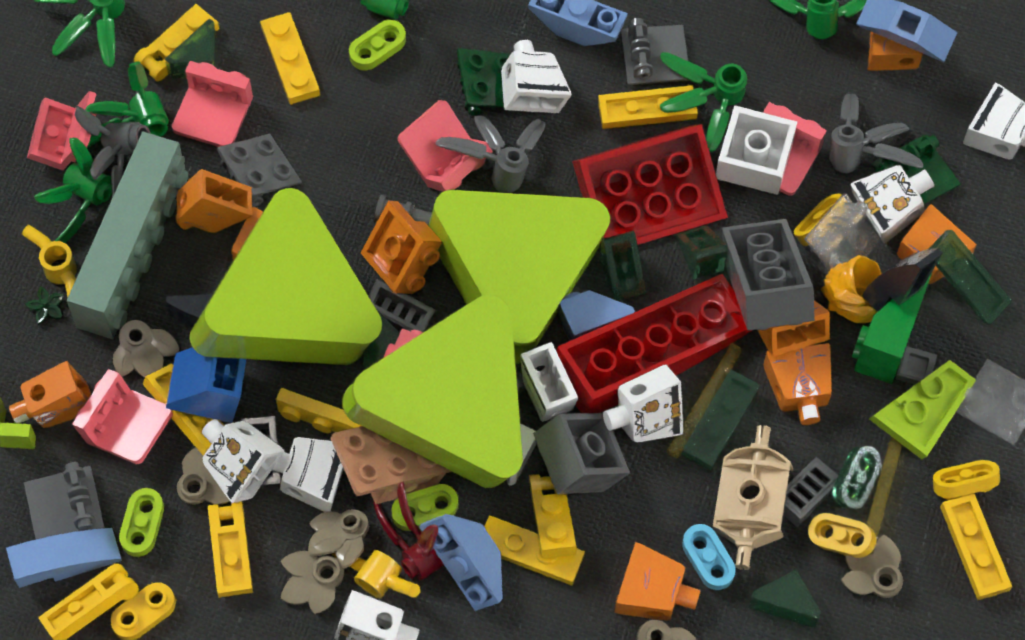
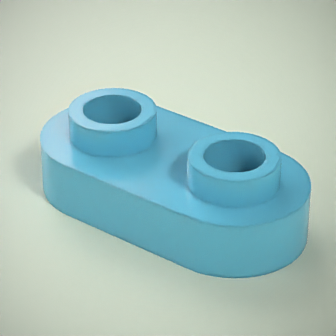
M696 524L688 528L683 538V550L700 579L710 589L722 590L727 588L734 579L735 564L717 534L711 527L704 524ZM695 541H702L706 547L697 549L693 543ZM718 569L722 571L723 576L715 578L712 576L711 571Z

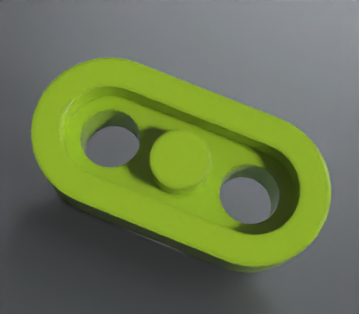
M395 20L382 21L351 43L349 47L350 62L359 70L375 68L404 47L406 43L405 28ZM387 38L395 39L393 42L386 41ZM364 54H367V55L370 56L369 58H366V59L361 58V56L364 55Z
M437 484L406 494L410 510L415 513L413 518L418 527L424 522L445 514L454 516L458 510V495L452 487L445 484ZM397 498L391 510L393 522L399 529L411 531L405 523ZM438 501H445L448 505L444 509H439L435 504Z
M142 488L135 491L129 499L119 540L123 550L134 557L148 554L156 542L164 512V504L160 494L153 489ZM145 505L153 506V509L148 513L141 511ZM135 537H144V541L141 544L135 545L132 543Z

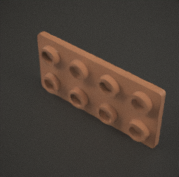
M363 426L336 432L331 436L333 446L355 495L361 496L371 493L375 504L397 499V486L402 481H404L406 494L437 485L446 473L452 472Z

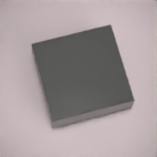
M906 346L898 367L896 380L916 385L933 372L937 355Z

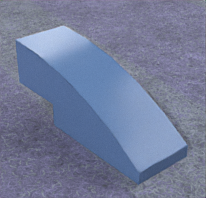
M112 528L59 534L6 548L14 580L19 588L50 578H54L56 582L122 561Z

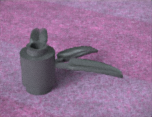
M850 93L844 96L840 118L846 122V125L836 127L831 134L829 160L836 171L850 173L856 170L857 166L861 163L862 152L871 153L876 157L916 168H923L921 159L902 149L881 143L877 144L875 148L864 146L868 143H878L909 130V127L903 123L881 125L866 131V138L864 139L863 132L852 125V122H856L859 116L858 97L856 94Z
M77 106L75 111L77 122L94 136L99 135L100 132L102 133L101 143L104 148L91 165L90 173L92 179L96 180L113 163L115 155H118L117 165H114L111 171L113 197L124 174V155L133 154L142 131L150 133L146 125H141L139 122L109 123L103 127L97 117Z
M475 116V124L484 141L488 143L491 150L495 151L497 155L486 152L487 147L484 144L467 139L442 137L435 142L437 146L478 159L487 158L495 161L491 174V180L495 189L501 193H512L522 185L529 164L528 157L524 151H531L534 148L546 124L540 119L532 121L516 141L519 149L515 147L504 148L505 143L494 125L484 116Z

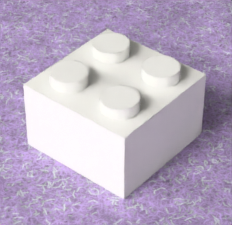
M734 106L718 159L717 179L778 195L794 141L797 121Z

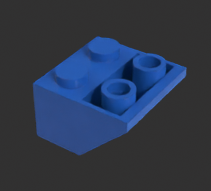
M193 347L176 353L166 409L232 423L241 397L246 359L205 357L197 353Z

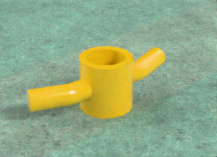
M27 225L22 235L41 248L39 260L46 278L54 284H64L68 297L76 281L75 274L77 272V266L70 247L60 241L52 242L33 226ZM57 260H65L61 265L51 266Z
M374 550L367 561L359 557L349 566L358 571L354 578L355 582L374 597L381 599L389 588L414 598L420 593L418 584L397 577L402 571L401 567L391 557L381 551Z

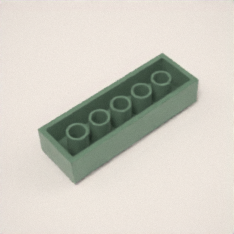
M142 131L67 298V304L76 328L114 339L117 330H120L126 323L127 307L130 301H135L138 296L142 273H147L151 266V252L155 244L159 245L164 235L163 225L165 220L173 215L176 208L175 197L177 192L188 180V171H186L184 165L185 157L182 156L179 142Z

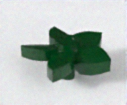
M40 286L37 292L39 300H31L25 304L28 309L37 311L36 320L38 325L47 319L48 314L53 319H63L58 306L62 303L64 294L53 293L49 296L47 290Z

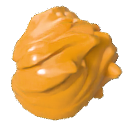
M858 255L851 258L848 262L838 263L835 267L831 268L825 277L826 279L823 280L825 286L821 288L822 293L829 301L828 309L836 311L839 315L854 323L871 322L877 311L861 295L868 285L882 274L878 263L868 257Z

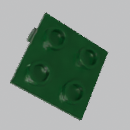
M458 48L459 61L457 67L461 71L462 76L460 84L466 99L465 110L469 111L470 115H478L482 112L481 109L484 106L504 108L501 70L511 54Z
M923 135L899 148L921 159L923 163V168L921 169L880 158L871 164L877 173L900 165L908 178L926 170L934 183V187L920 194L924 205L961 184L936 151V148L939 147V141L934 135L930 137Z

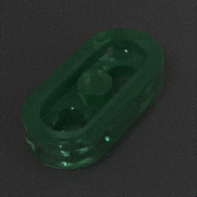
M855 447L849 452L833 487L835 502L841 508L858 509L866 503L881 470V457L873 447Z

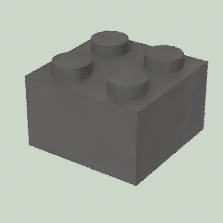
M603 413L558 414L533 433L557 494L605 492L630 474L613 430H608L605 425Z

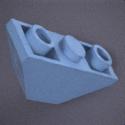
M530 0L528 4V9L555 35L582 46L615 42L628 13L594 0Z
M867 0L856 24L859 27L941 62L945 61L957 35L956 31L931 14L896 0Z
M449 514L422 523L419 526L422 531L429 525H438V535L433 548L475 611L497 604L503 599L501 552L483 524Z

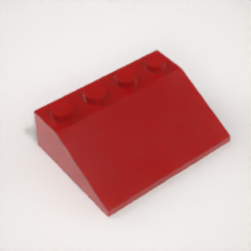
M702 124L691 125L572 161L583 198H592L600 201L609 212L610 223L601 241L604 254H610L728 218Z

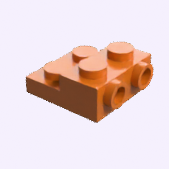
M388 201L361 254L394 293L414 294V292L419 291L425 285V278L423 276L428 267L438 261L440 257L438 249L442 241L426 222L415 221L398 201Z

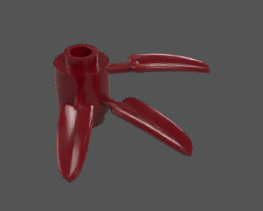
M402 481L397 486L399 506L408 529L414 531L418 539L415 544L409 547L401 536L396 533L380 504H375L374 502V508L388 537L395 545H400L404 550L402 552L403 560L400 562L403 570L411 579L416 577L422 581L444 566V563L433 548L438 535V525H429L421 533L411 513L404 481Z

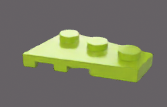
M949 360L874 414L869 420L920 459H924L936 444L976 379Z

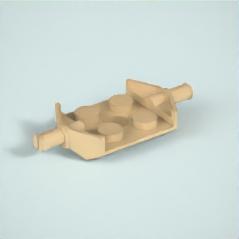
M762 425L756 428L755 443H751V446L734 449L724 456L713 528L716 533L735 544L738 548L735 567L741 570L743 568L744 570L750 569L751 552L754 548L783 538L781 531L789 472L793 471V466L787 458L769 448L771 428L768 426L763 428ZM754 485L760 488L759 494L755 498L745 499L742 497L744 489L748 486Z

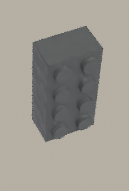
M787 219L723 227L724 263L747 330H766L775 326L800 325L803 322L815 321L813 285Z

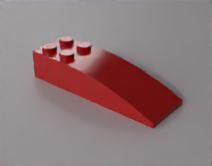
M720 274L557 347L556 352L578 396L575 405L581 413H600L618 405V388L620 385L663 365H667L675 375H678L724 349L752 330H747L734 289L724 275Z

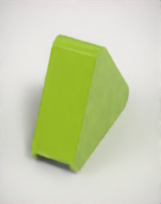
M286 188L278 191L273 196L192 328L190 342L194 350L205 357L349 365L356 362L362 356L364 350L380 335L382 320L310 199L297 189Z
M446 190L436 198L428 226L442 241L438 249L440 259L466 305L480 296L494 295L504 300L509 306L512 316L516 365L521 363L520 354L536 348L557 315L559 304L566 295L571 293L591 262L608 229L610 215L607 208L600 201L592 198Z
M494 295L480 296L361 372L343 395L342 406L346 416L351 421L484 488L496 487L520 470L523 464L512 316L507 303Z

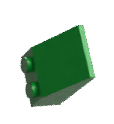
M930 277L923 289L900 306L892 299L873 316L869 327L862 326L852 354V358L858 359L854 371L892 384Z

